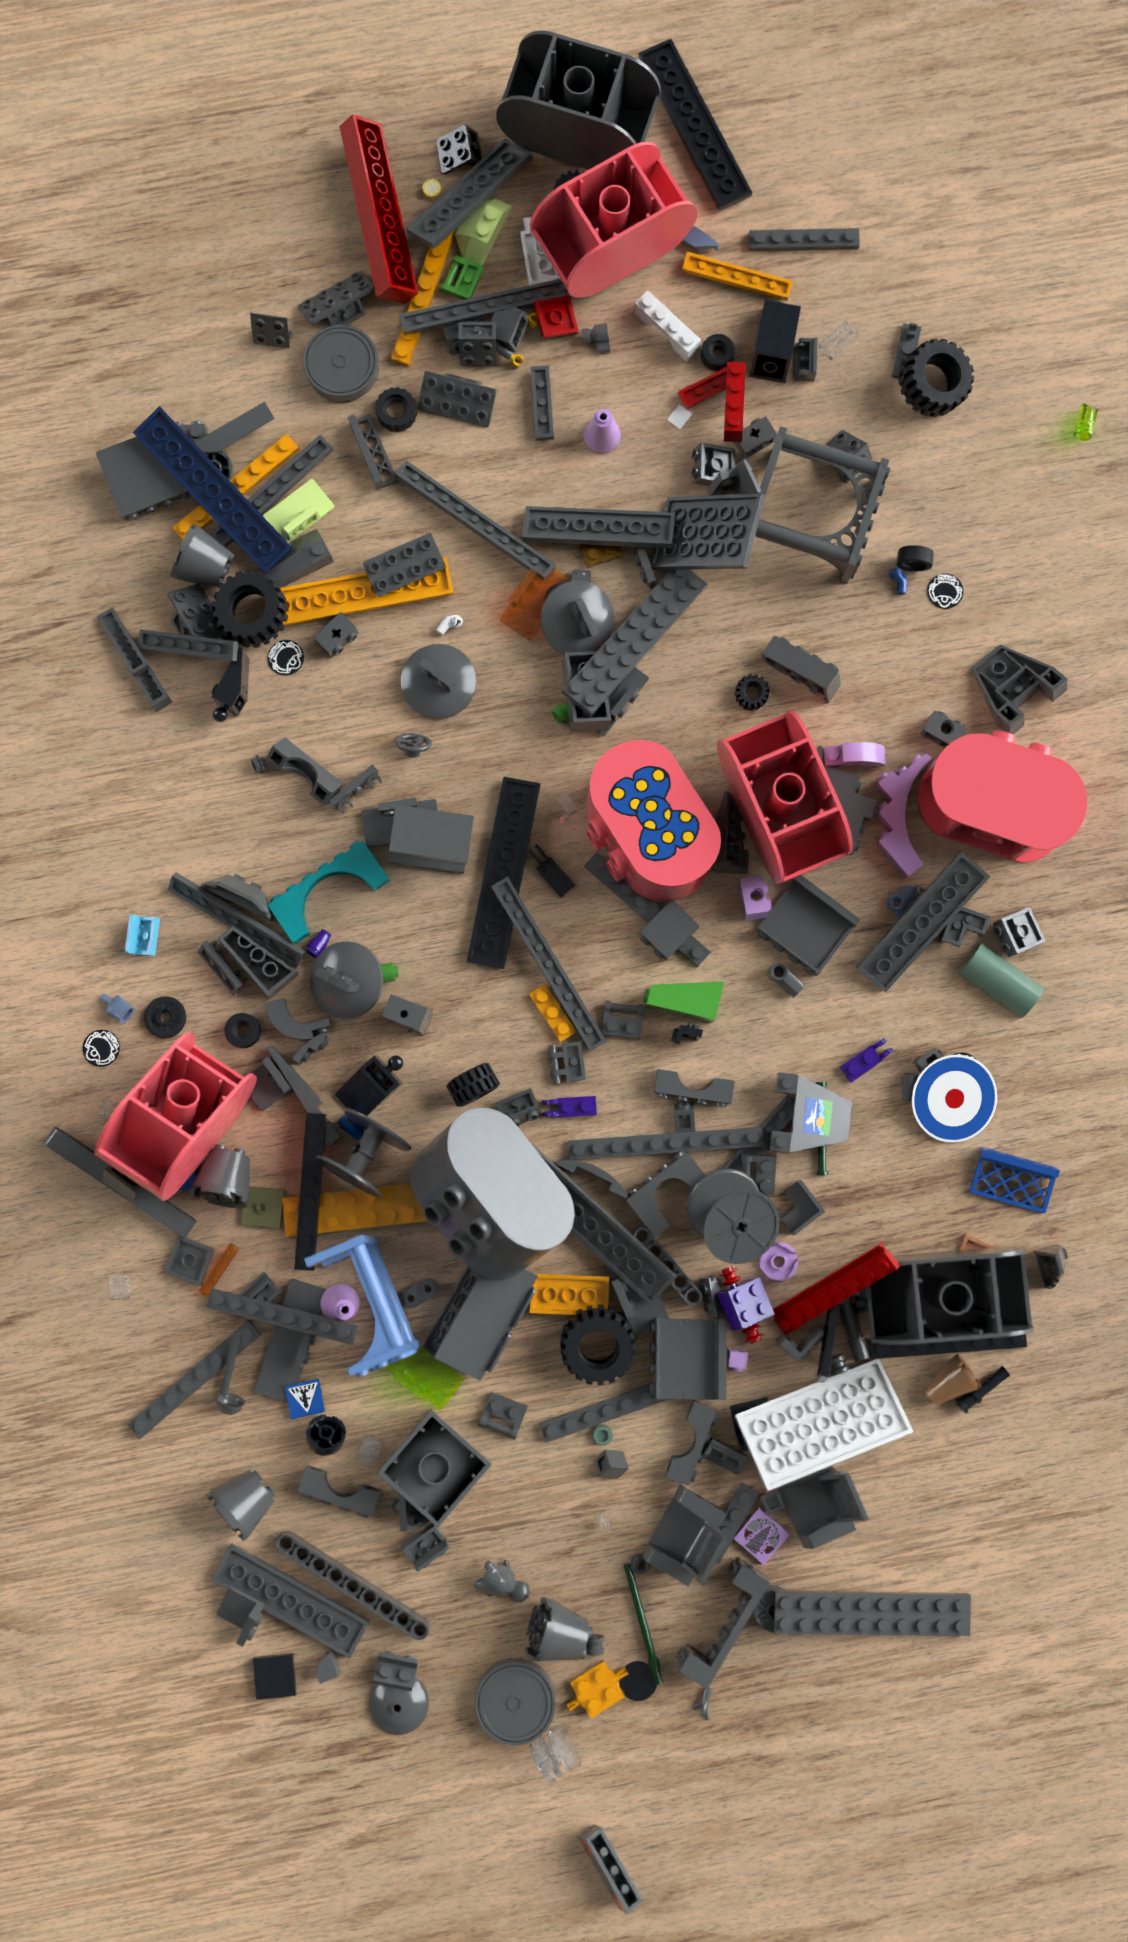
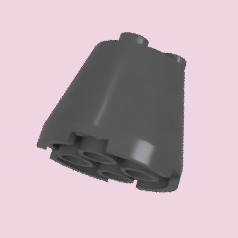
M192 524L181 544L176 559L177 562L173 565L170 577L181 581L218 587L221 582L224 583L225 575L229 572L235 554L231 553L200 527Z
M216 1144L194 1179L189 1193L195 1198L202 1196L208 1203L228 1208H236L237 1205H242V1207L246 1208L249 1202L250 1158L245 1155V1150L234 1148L233 1151L226 1149L227 1147Z
M248 1470L210 1490L205 1495L209 1501L214 1499L215 1503L213 1506L234 1532L238 1530L241 1532L239 1538L243 1542L252 1534L274 1502L272 1497L275 1496V1493L269 1486L264 1487L260 1483L263 1479L256 1470L253 1472Z
M541 1597V1603L539 1606H534L527 1626L526 1635H528L529 1647L525 1649L527 1658L534 1661L584 1659L587 1652V1640L592 1636V1627H589L587 1619L552 1599Z

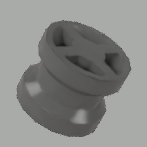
M844 1354L832 1356L830 1366L832 1376L844 1373L850 1369L849 1365L845 1363L846 1357Z
M592 1634L591 1638L587 1640L586 1655L604 1654V1648L602 1647L603 1635Z

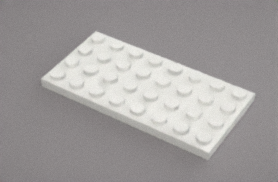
M879 1358L832 1376L824 1383L817 1382L735 1415V1419L767 1492L913 1433V1429Z

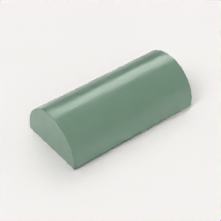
M979 943L958 973L1019 1018H1023L1033 1008L1044 991L1043 986L982 943Z

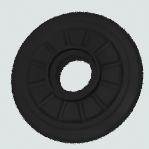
M163 996L156 998L145 1010V1025L149 1032L156 1037H173L185 1026V1008L180 1001L173 997ZM163 1012L170 1014V1020L166 1023H163L160 1019Z

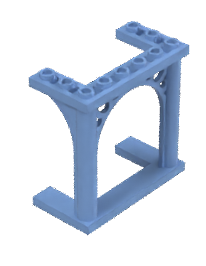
M367 1235L357 1236L304 1259L307 1267H312L319 1263H322L323 1267H328L349 1257L352 1258L375 1318V1335L370 1349L358 1363L347 1368L350 1376L356 1374L357 1378L368 1374V1369L372 1372L417 1353V1348L421 1346L419 1340L414 1338L377 1246L380 1244L377 1237Z

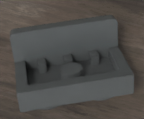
M430 1523L401 1545L402 1551L413 1562L417 1572L426 1568L433 1560L445 1554L450 1548L444 1534L433 1523Z

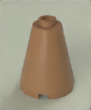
M956 1354L925 1387L926 1393H924V1396L930 1404L938 1405L981 1388V1385L977 1378L974 1380L973 1371L959 1354Z

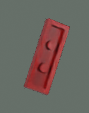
M727 367L678 391V396L686 410L726 390Z

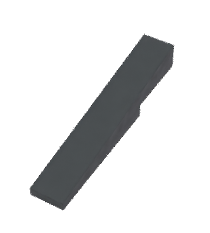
M111 607L98 615L97 619L155 711L158 712L173 703L114 608Z
M270 1044L267 1047L268 1051L307 1112L322 1113L318 1107L324 1102L278 1050ZM326 1118L325 1140L332 1147L343 1135Z

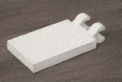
M531 217L523 218L525 231H520L529 285L560 279L530 231Z

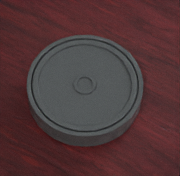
M333 325L320 330L311 338L304 352L303 363L307 379L312 388L328 400L348 402L358 399L373 387L377 379L379 360L376 348L372 340L363 331L353 326Z
M523 1658L501 1660L484 1673L478 1684L475 1698V1710L478 1721L484 1731L500 1743L524 1745L536 1740L548 1729L555 1713L556 1698L553 1683L545 1670L530 1660Z

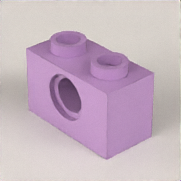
M762 876L739 879L738 887L745 921L768 918L772 907L770 899L767 900L766 893H768L767 882H763ZM756 895L760 900L754 901L751 897Z

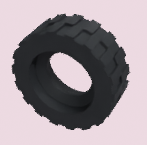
M400 387L384 390L378 396V400H376L375 411L380 425H383V428L391 432L405 431L415 422V417H417L416 403L412 394L408 393L405 389H400ZM394 401L401 402L405 406L404 415L400 418L390 417L387 413V407L390 403Z

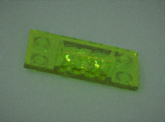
M422 1345L417 1348V1353L384 1366L400 1384L424 1402L428 1400L440 1410L444 1409L465 1380L463 1376L450 1366L435 1359Z

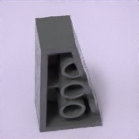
M234 926L218 937L219 943L268 1000L298 977V971L268 952V950L261 947Z

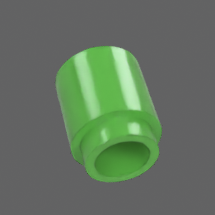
M393 962L380 964L383 971V983L396 981L395 977H399L397 965L394 966Z

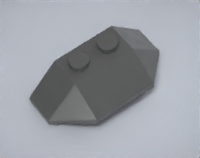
M227 874L201 884L200 887L271 922L274 919L272 911L268 907L269 903L266 894L261 890L262 887L254 882L247 884L244 882L245 878L234 874V876Z

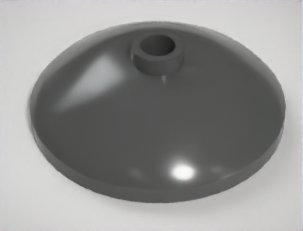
M416 1677L412 1691L375 1684L370 1693V1715L374 1723L381 1730L389 1734L403 1735L410 1733L421 1725L427 1715L429 1706L428 1694L422 1682ZM394 1705H400L401 1709L395 1710Z

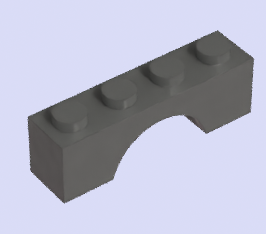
M286 737L271 747L266 758L280 771L290 770L305 777L311 786L310 795L324 806L340 792L343 786L340 780Z
M658 1069L654 1093H658L657 1097L669 1099V1095L677 1096V1100L688 1102V1098L696 1099V1103L707 1104L710 1101L715 1102V1106L726 1107L727 1104H732L735 1081L715 1078L706 1089L691 1090L681 1083L677 1072Z
M692 1400L686 1419L694 1428V1443L687 1452L671 1456L665 1472L667 1478L689 1486L690 1481H694L697 1474L695 1470L697 1462L701 1463L704 1455L702 1451L703 1445L708 1444L711 1433H709L710 1426L715 1425L718 1417L714 1407Z
M310 1465L305 1468L298 1488V1492H301L303 1497L313 1499V1497L319 1498L323 1504L331 1505L333 1503L339 1505L341 1510L348 1512L354 1510L358 1512L359 1516L365 1518L373 1517L382 1493L381 1489L363 1484L360 1489L353 1493H339L330 1486L327 1479V1471Z

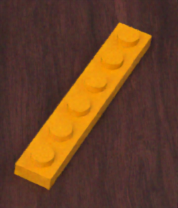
M687 252L682 267V272L784 301H788L793 281L691 252Z

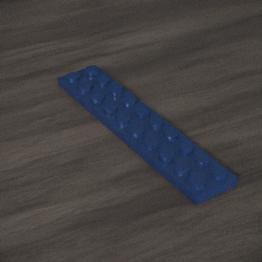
M160 406L133 431V434L265 574L293 549Z

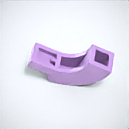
M853 742L824 747L825 766L828 767L842 765H863L867 768L886 766L885 747L880 744Z

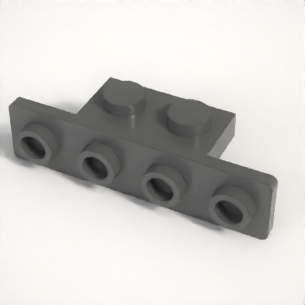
M636 667L629 673L609 699L611 722L608 730H595L596 732L605 736L618 718H622L626 714L628 705L630 703L633 704L637 700L639 691L649 680L647 675Z

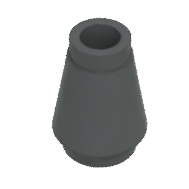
M904 1073L903 1077H901L902 1100L912 1102V1093L919 1077L918 1074Z

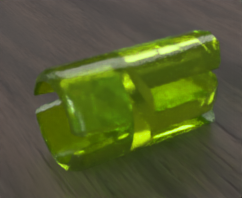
M1085 403L1080 405L1073 433L1076 439L1079 433H1081L1080 441H1088L1092 438L1098 408L1094 409L1090 405L1087 407Z

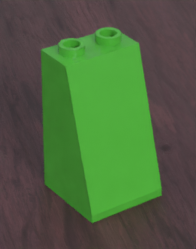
M724 982L651 985L644 993L643 1002H646L645 1007L713 1023L716 1019Z

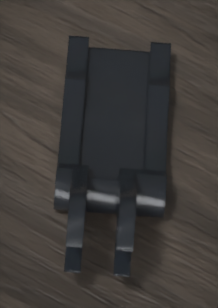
M536 844L535 848L545 859L542 863L531 849L529 850L530 855L539 864L536 870L560 897L564 896L575 884L551 857L548 858L540 846Z

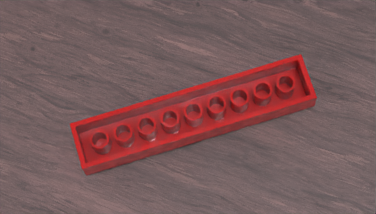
M352 114L339 127L376 297L406 304L419 293L381 123Z

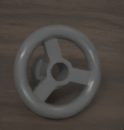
M402 734L394 740L395 746L405 751V755L408 757H418L420 752L427 751L432 747V741L420 734ZM425 742L426 745L420 746V743Z

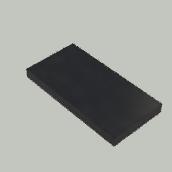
M840 1303L827 1310L824 1327L825 1333L823 1334L824 1338L822 1340L816 1377L818 1382L824 1383L829 1378Z

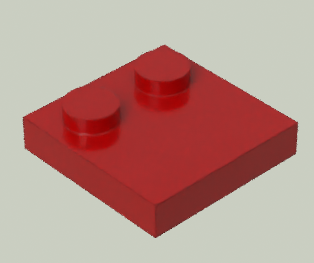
M570 296L534 302L533 305L542 340L575 335L579 332Z

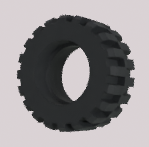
M941 338L939 341L938 339H931L930 341L923 342L904 359L899 370V376L901 377L898 381L899 386H902L900 390L902 396L905 395L906 403L911 404L913 410L916 412L918 410L921 411L920 414L924 416L928 414L931 417L946 415L963 403L973 388L971 384L974 382V375H972L974 370L973 365L969 363L971 361L970 358L965 356L964 350L961 347H956V343L952 341L947 343V339ZM926 364L934 365L944 373L947 380L946 392L938 391L929 384L925 375Z
M246 570L245 574L241 571L236 572L235 577L228 576L226 583L223 584L221 582L218 586L219 592L214 593L213 597L216 601L212 602V609L215 611L212 613L213 619L216 621L218 628L229 639L237 641L238 645L241 644L243 647L248 648L250 645L254 648L260 647V643L267 645L270 643L269 639L272 637L276 639L279 636L277 632L279 630L283 631L285 628L283 621L287 622L288 619L286 614L288 604L285 602V595L270 577L264 576L261 572L257 571L255 574L252 570ZM249 595L263 596L266 600L263 615L257 621L250 624L238 623L235 619V610L238 603Z
M590 1305L587 1306V1310L579 1309L576 1311L575 1316L571 1315L568 1318V1323L564 1324L560 1338L562 1360L564 1365H567L570 1374H575L576 1379L579 1381L585 1379L586 1384L590 1385L593 1382H598V1385H604L603 1381H609L610 1384L615 1382V1377L622 1378L625 1375L624 1371H629L631 1368V1361L635 1359L636 1355L634 1332L630 1322L625 1320L621 1312L616 1313L615 1308L609 1306L608 1309H605L604 1305H598V1308H593ZM601 1329L610 1332L616 1339L615 1351L609 1357L601 1360H593L584 1356L580 1351L579 1343L581 1338L589 1331Z

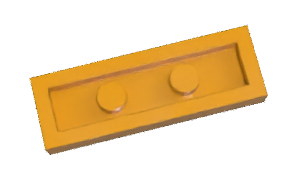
M545 984L529 994L560 1042L577 1032Z

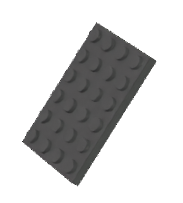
M762 493L667 497L664 512H675L672 548H654L650 562L651 568L653 570L747 569L765 496Z

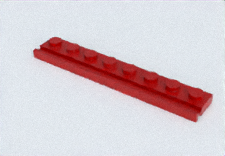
M881 1241L772 1308L774 1311V1315H772L775 1318L774 1321L784 1335H787L893 1272L900 1264L890 1251L884 1248V1243Z

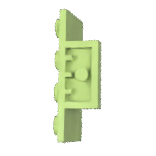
M310 479L265 513L263 517L289 543L333 510L335 506L317 483Z

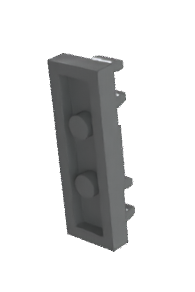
M903 323L892 377L899 379L901 377L899 376V370L902 367V362L918 346L921 327L915 323Z
M372 764L329 800L334 809L338 808L341 813L345 814L346 812L342 806L349 804L352 808L353 804L349 798L358 796L363 791L365 784H368L373 790L375 788L371 784L372 780L376 779L379 783H382L380 776L377 775L379 773L375 766Z
M205 941L198 950L199 955L234 996L246 983L247 978L238 979L237 976L240 975L241 970L233 973L228 961L220 956L223 952L222 948L218 951L214 950L213 947L216 946L217 941H212L210 944L208 941Z

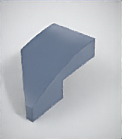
M695 226L681 241L682 244L698 250L699 255L704 254L705 250L714 248L716 251L720 248L714 239Z

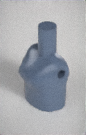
M102 994L100 1000L107 1005L105 1012L121 1024L127 1022L135 1011L134 1007L119 995L113 999L106 994Z

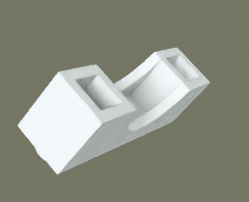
M648 290L635 302L634 314L646 325H654L660 329L669 339L673 350L686 362L700 350L701 339Z

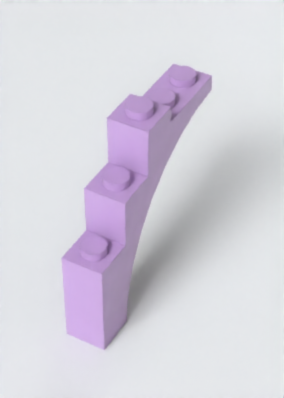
M927 753L923 756L920 754L911 761L912 765L909 768L904 766L896 774L894 771L889 774L885 772L877 779L879 782L875 786L887 800L878 807L879 812L876 814V817L887 829L878 837L880 841L876 846L905 879L923 865L908 837L905 824V807L914 779L919 771L932 759Z

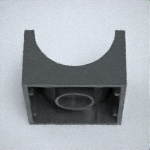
M395 804L388 863L464 874L465 863L468 862L474 816Z
M430 1409L380 1467L378 1474L438 1528L492 1464L452 1429L434 1410Z

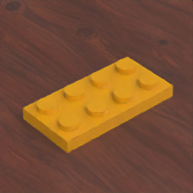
M533 1273L538 1277L533 1284L536 1292L530 1301V1313L576 1315L577 1310H587V1306L590 1305L593 1308H598V1305H604V1308L608 1309L609 1276Z

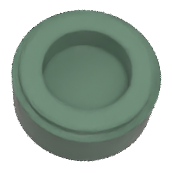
M599 1425L594 1429L593 1439L598 1445L605 1446L611 1442L613 1435L608 1426Z

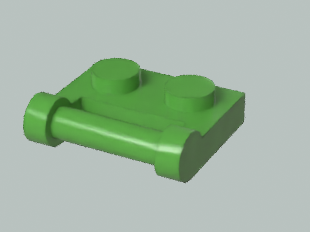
M453 256L452 266L439 290L446 295L450 294L463 300L470 299L484 271V266L459 256ZM463 267L455 287L451 286L458 268Z

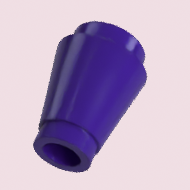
M322 929L307 944L306 952L317 958L327 947L331 934Z

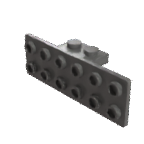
M291 1279L282 1306L320 1316L322 1312L320 1302L326 1289ZM275 1326L254 1392L288 1403L285 1386L299 1382L304 1364H308L310 1359V1346L314 1345L317 1336Z

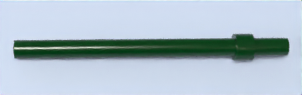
M630 1563L624 1564V1569L649 1658L647 1660L649 1669H652L655 1684L659 1685L663 1683L659 1668L661 1666L659 1657H656L634 1572L630 1568Z

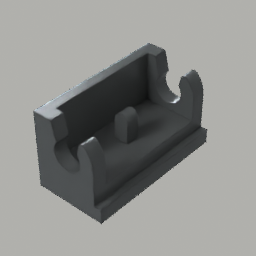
M818 337L799 338V343H795L794 380H815L817 373Z
M710 1437L703 1451V1458L736 1475L740 1474L748 1459L746 1454L713 1437Z

